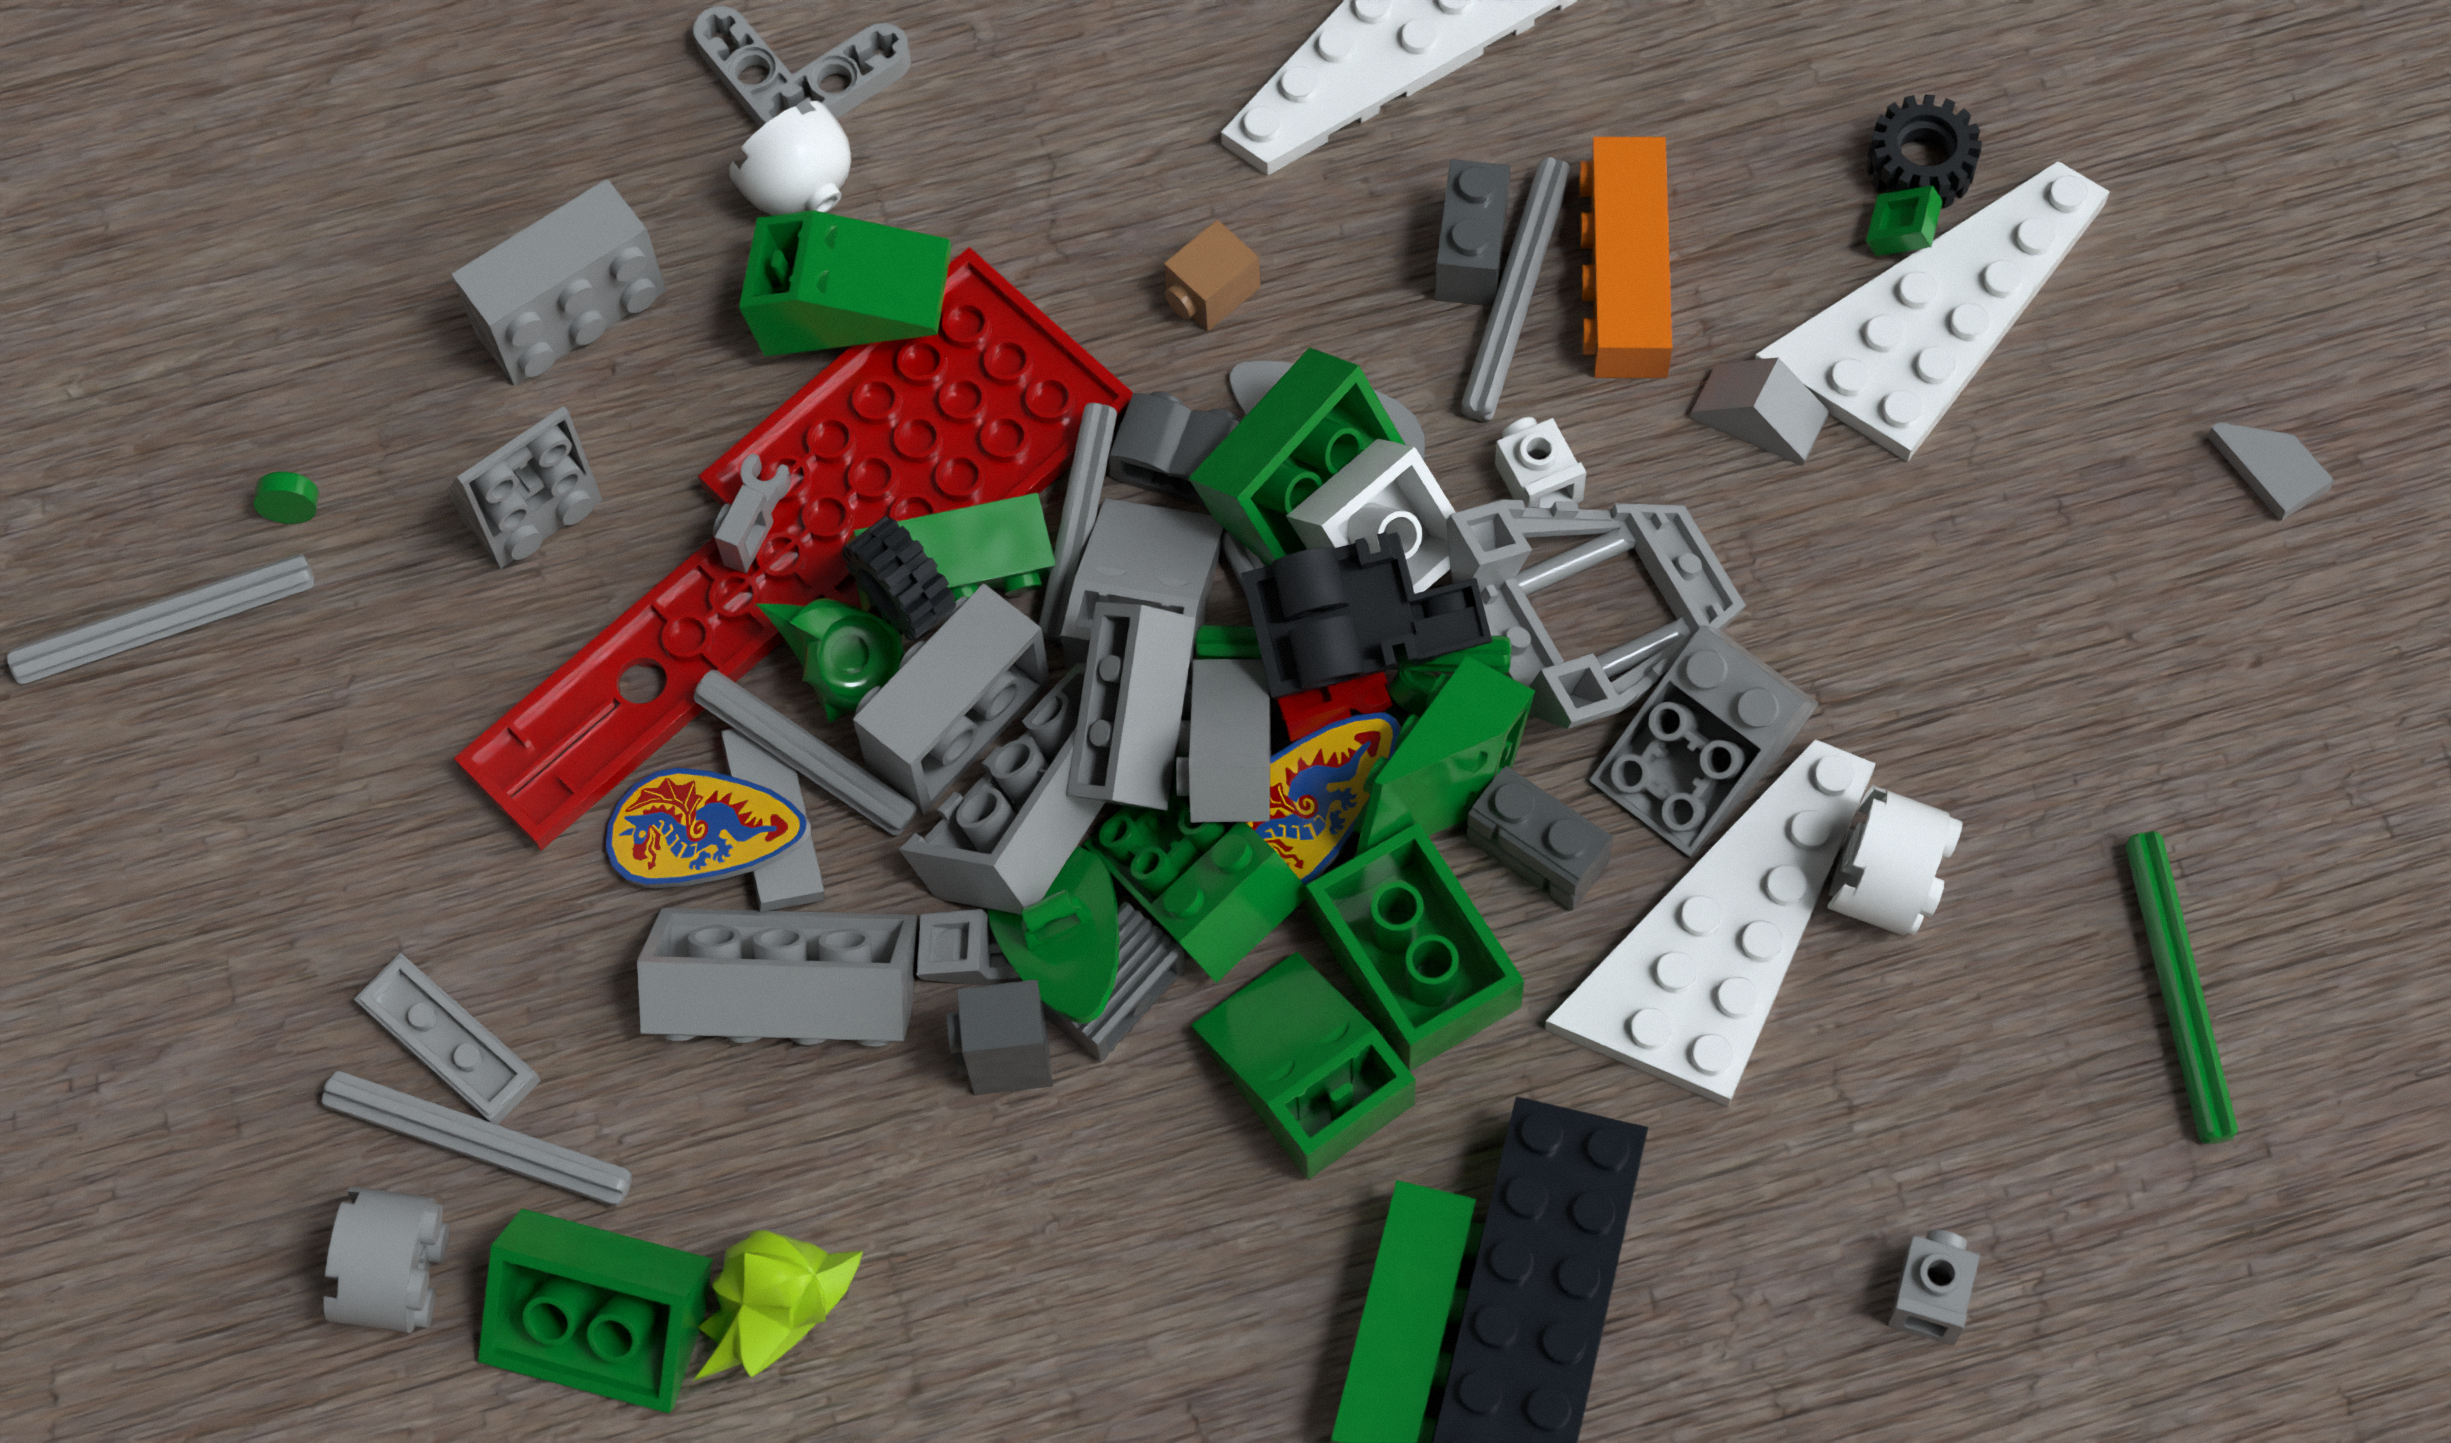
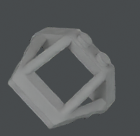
M1502 499L1452 513L1446 520L1452 584L1476 578L1491 635L1507 636L1510 638L1512 644L1511 666L1509 672L1504 675L1535 690L1528 715L1566 729L1619 713L1639 700L1661 682L1701 625L1722 631L1746 607L1685 505L1615 503L1611 510L1579 509L1577 502L1555 501L1551 508L1525 507L1523 500ZM1605 533L1520 571L1532 551L1525 538ZM1634 548L1677 620L1596 657L1592 653L1564 662L1526 596ZM1633 668L1613 682H1610L1609 678Z

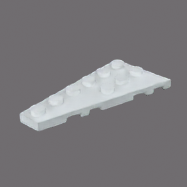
M1344 0L1221 131L1222 145L1269 176L1327 143L1328 135L1357 119L1363 123L1379 114L1381 105L1403 93L1406 97H1409L1484 54V47L1511 32L1517 36L1533 27L1535 19L1555 7H1558L1561 11L1578 0Z
M2057 161L1935 239L1930 248L1916 251L1755 354L1754 360L1779 357L1828 409L1829 414L1908 462L2104 207L2110 191Z
M1815 739L1546 1020L1545 1030L1729 1107L1871 779L1876 763Z

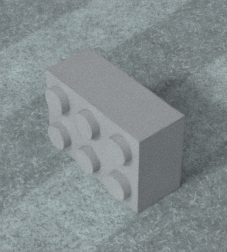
M608 178L451 274L476 336L514 386L528 377H535L546 372L554 364L555 360L579 345L594 342L602 336L608 327L631 313H638L647 309L659 295L666 292L646 227Z
M984 583L970 598L963 596L955 602L956 608L944 617L943 626L927 642L919 641L908 650L900 663L899 671L883 688L876 686L862 698L857 706L856 716L853 718L867 770L880 781L912 801L917 807L916 810L922 815L937 802L1050 682L1041 627Z

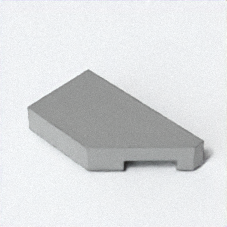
M2218 422L2211 427L2207 436L2280 521L2328 492L2334 482V479L2294 434Z

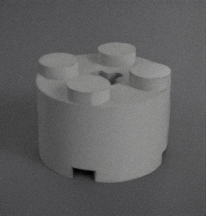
M350 1186L347 1192L352 1203L341 1202L329 1245L325 1277H331L338 1281L337 1298L324 1296V1315L328 1322L411 1333L415 1326L429 1328L436 1302V1288L428 1287L431 1262L443 1263L449 1240V1223L442 1222V1205L436 1204L433 1197Z

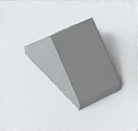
M1779 357L1716 364L1691 411L1690 418L1803 466L1828 418L1829 411Z

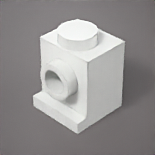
M1533 417L1522 418L1510 424L1503 431V439L1498 440L1496 443L1495 465L1514 500H1523L1525 507L1551 508L1555 501L1577 503L1583 501L1586 471L1581 462L1577 463L1553 418L1537 424ZM1540 457H1546L1545 459L1537 460Z

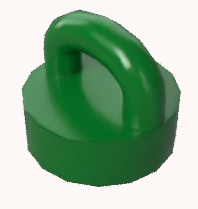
M1398 670L1388 686L1387 692L1392 706L1385 711L1398 721L1401 729L1410 717L1401 707L1420 718L1427 710L1425 707L1426 700L1438 679V676L1430 671Z

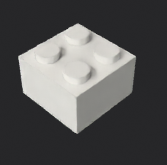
M1377 439L1286 516L1307 550L1319 547L1338 548L1353 544L1357 539L1365 538L1369 545L1370 553L1373 554L1381 552L1377 534L1398 532L1415 594L1424 592L1451 569L1446 520L1450 514L1456 512L1414 446Z

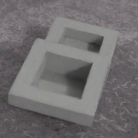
M982 909L921 914L917 976L920 979L974 985H994L1022 981L1000 949L989 924V916Z

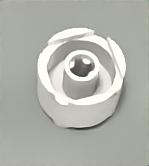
M1873 785L1865 794L1857 810L1868 815L1866 824L1859 822L1855 830L1849 829L1841 849L1830 885L1829 895L1833 899L1828 903V909L1905 936L1907 933L1915 935L1924 916L1931 918L1938 906L1944 888V880L1936 878L1935 875L1942 856L1946 858L1951 857L1960 837L1962 821L1951 818L1950 814L1946 811Z

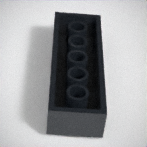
M1518 1096L1515 1097L1433 1443H1578L1648 1127Z

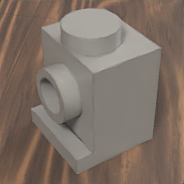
M1929 1230L1926 1239L1913 1235L1906 1250L1888 1327L1955 1345L1965 1326L1966 1313L1981 1254L1967 1251V1240L1952 1232ZM1927 1270L1950 1276L1951 1283L1946 1286L1935 1285L1928 1278Z

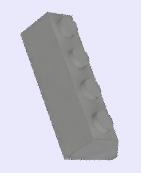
M661 908L637 960L641 1034H660L663 1038L672 1041L689 1040L697 1035L726 1036L728 1040L739 1043L757 1041L762 1037L791 1038L792 1041L805 1045L819 1044L828 1039L856 1040L859 1044L872 1047L884 1046L893 1041H904L912 1014L919 927L918 915Z

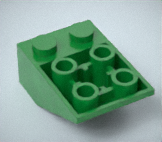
M816 210L759 217L756 220L739 309L764 356L938 335L952 244L948 238Z
M1468 655L1452 676L1442 673L1428 695L1425 704L1427 710L1420 718L1412 714L1407 719L1395 742L1396 752L1390 760L1381 756L1375 762L1366 778L1363 791L1370 794V798L1363 805L1353 827V831L1360 834L1355 857L1417 822L1421 824L1427 835L1430 836L1468 819V813L1502 768L1508 766L1513 769L1535 690Z
M1177 756L1174 762L1167 811L1123 806L1084 843L1087 849L1100 858L1107 870L1216 983L1306 899V886L1280 855L1246 822H1191L1190 796H1177Z
M1297 951L1191 1024V1029L1307 1180L1317 1175L1415 1105V1077L1378 1030Z

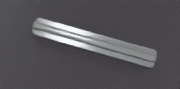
M1088 403L1084 407L1054 550L1056 566L1049 574L1039 622L1043 639L1062 643L1060 635L1074 578L1095 525L1117 417L1116 409L1108 405Z
M710 670L698 683L693 697L698 704L892 835H900L911 823L917 808L912 801L719 671Z

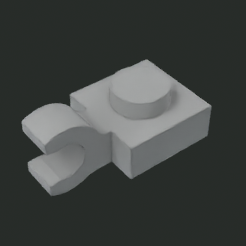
M754 453L750 454L741 466L740 473L743 485L733 504L727 503L721 508L713 528V536L724 566L745 574L749 570L773 524L771 513L775 505L787 494L791 486L789 468L783 464L777 469V473L772 479L768 481L757 480L756 478L761 472L762 464L759 455Z

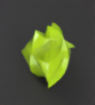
M766 1230L751 1231L746 1239L725 1250L723 1271L717 1275L712 1283L720 1309L698 1327L717 1342L718 1345L693 1381L740 1364L743 1365L752 1378L777 1361L818 1322H826V1315L848 1290L860 1264L863 1251L828 1254L814 1244Z

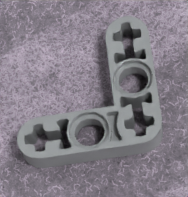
M714 6L706 9L697 17L693 27L696 45L702 59L760 128L775 118L777 112L784 108L787 110L796 106L802 115L814 111L810 104V97L807 99L804 97L806 92H810L813 101L824 104L835 119H838L902 78L908 72L911 65L908 38L902 29L890 23H876L866 27L794 74L789 72L747 20L734 8ZM720 30L725 36L731 34L736 51L730 55L728 46L718 36L712 38L714 32ZM881 47L885 52L893 51L894 55L886 59L882 54L874 56L873 51ZM752 65L764 66L770 70L768 77L759 84L748 85L738 79L740 73ZM866 68L867 74L861 75L860 69ZM832 74H843L852 80L849 87L839 93L831 94L824 92L819 86L823 79Z

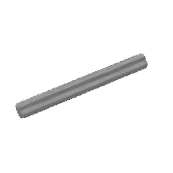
M1545 157L1539 161L1462 399V414L1469 419L1487 422L1494 416L1570 178V165L1564 160Z
M296 554L13 648L7 653L9 669L19 684H26L311 589L314 586V576L305 556Z
M342 1071L334 1072L324 1085L322 1104L328 1109L614 1207L620 1206L629 1193L632 1173L626 1168Z

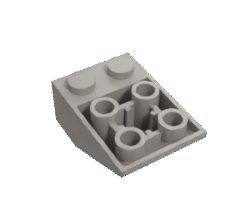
M564 406L457 476L447 488L460 518L500 569L513 560L524 559L533 554L540 547L544 539L565 525H573L580 522L590 514L596 504L603 500L570 413Z
M1105 498L1074 578L1060 635L1065 667L1072 669L1077 663H1087L1096 602L1141 604L1196 617L1186 685H1190L1193 674V660H1196L1197 656L1195 647L1198 628L1204 625L1222 546L1221 539L1225 533V528L1211 515Z
M1701 625L1589 781L1686 855L1693 857L1781 757L1819 703L1719 629Z

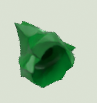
M826 598L815 600L807 606L755 603L782 634L804 667L802 681L814 688L829 723L849 712H856L858 704L871 689L876 686L883 688L899 671L900 663L905 656L902 642L903 635L901 636L895 631L892 623L888 624L885 620L853 605Z

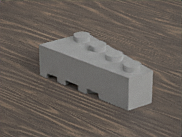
M1077 663L1022 720L1027 731L1018 740L1009 742L1003 747L997 746L981 763L987 772L964 797L954 791L937 809L943 819L923 839L922 836L914 833L899 849L936 899L1021 914V909L1043 899L1052 882L1105 802L1067 795L1086 670L1085 663Z

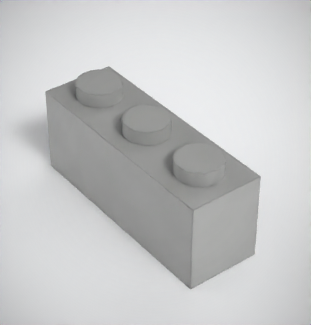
M1096 602L1068 782V796L1122 806L1167 811L1196 617L1141 604Z
M1262 659L1193 660L1192 685H1186L1178 735L1179 757H1177V796H1190L1191 822L1270 821L1271 692Z

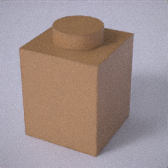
M1218 219L1164 263L1165 297L1169 305L1182 318L1188 320L1192 317L1207 332L1260 289L1259 256Z

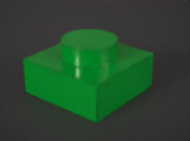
M1933 185L1877 195L1866 242L1876 256L1930 248L1932 246L1942 205V199Z

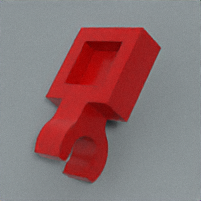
M1384 672L1275 700L1290 741L1301 739L1328 724L1350 718L1349 709L1372 714L1383 712L1392 706L1384 685L1387 683Z

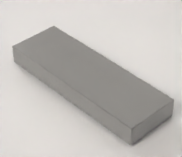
M737 729L721 731V743L729 776L747 780L775 791L792 802L807 817L796 769ZM811 833L808 840L802 846L784 858L751 872L760 912L824 901L825 891Z
M399 953L354 998L357 1005L488 1122L498 1125L541 1081L533 1069L402 953Z

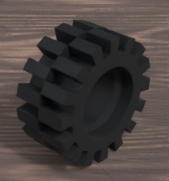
M1925 94L1922 105H1917L1914 95L1904 97L1902 108L1894 102L1887 107L1885 116L1880 114L1876 121L1867 156L1869 157L1867 162L1868 174H1874L1872 185L1876 191L1887 186L1885 193L1933 185L1942 199V207L1945 209L1953 205L1955 195L1961 199L1967 193L1969 183L1972 184L1982 147V141H1978L1979 127L1977 123L1968 126L1971 114L1965 108L1955 115L1953 113L1955 102L1945 98L1942 107L1934 105L1935 95ZM1911 141L1931 142L1939 146L1946 153L1947 159L1944 163L1935 166L1918 165L1908 160L1902 154L1901 147Z
M884 516L842 548L843 553L841 554L843 560L848 563L845 565L848 572L857 579L854 582L860 591H864L869 597L867 600L872 607H877L881 612V617L888 624L892 623L895 631L901 636L904 634L908 640L915 641L956 608V603L953 601L955 596L953 591L947 587L949 583L946 577L938 573L936 562L932 557L928 558L923 552L924 547L918 540L913 541L910 532L904 526L899 527L896 520L888 519L887 516Z

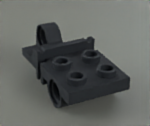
M1398 532L1377 534L1381 552L1371 554L1365 538L1355 540L1353 544L1338 548L1319 547L1292 553L1274 560L1269 566L1241 573L1272 698L1276 700L1399 668L1395 650L1406 648L1408 660L1413 666L1435 661V659L1446 654L1492 643L1477 579L1473 578L1415 594Z

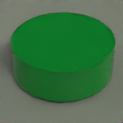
M286 471L272 472L258 479L253 505L260 515L269 520L286 524L303 523L312 519L316 514L319 490L310 479L303 475Z

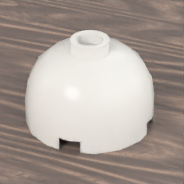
M818 101L810 102L814 111L802 115L797 107L794 106L764 124L741 147L748 156L741 168L739 169L732 161L729 168L730 179L744 197L756 208L773 216L811 210L826 213L840 201L842 193L839 189L845 183L851 165L849 142L839 122L827 107Z

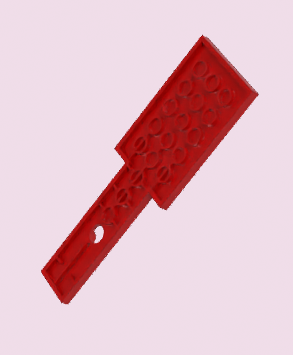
M968 247L949 263L938 335L852 345L698 476L702 488L723 507L727 503L733 504L743 485L740 473L741 466L750 454L759 455L762 469L756 479L760 481L772 479L781 464L788 466L791 476L790 489L775 505L771 513L773 524L747 573L745 574L724 566L716 540L712 537L454 757L457 766L542 851L705 709L693 698L695 689L704 675L710 670H717L732 681L737 682L785 640L770 619L755 603L807 606L815 600L826 598L842 601L862 609L857 585L854 582L855 577L848 572L845 566L848 563L843 560L841 554L843 553L842 548L847 545L854 530L870 527L884 516H887L888 519L892 518L896 521L1033 493H1038L1039 495L1072 466L1084 407L1088 403H1099L1113 407L1117 412L1116 427L1123 421L1133 392L973 249ZM881 613L873 614L874 616L883 619L881 617ZM636 664L645 668L659 666L667 676L663 692L656 699L647 703H633L620 695L619 681L621 676L627 669ZM616 703L619 705L602 721H600L595 727H593L587 734H585L580 740H578L573 746H571L566 752H564L551 765H549L544 771H542L537 777H535L530 783H528L523 789H521L515 796L511 798L513 794H515L520 788H522L527 782H529L534 776H536L542 769H544L549 763H551L556 757H558L563 751H565L570 745H572L578 738H580L585 732H587L592 726H594L599 720H601L606 714H608L613 708H615L614 705Z

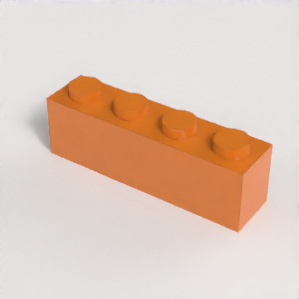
M1593 137L1591 160H1580L1579 196L1590 197L1591 212H1581L1580 248L1592 249V265H1582L1581 300L1593 301V318H1583L1582 353L1583 355H1594V378H1668L1672 354L1666 137Z

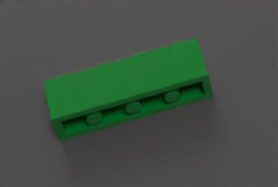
M1396 1180L1331 1443H1433L1438 1418L1427 1416V1410L1432 1390L1442 1393L1446 1391L1454 1352L1442 1350L1448 1325L1461 1328L1470 1288L1458 1285L1464 1261L1476 1264L1485 1227L1484 1223L1474 1221L1476 1199Z

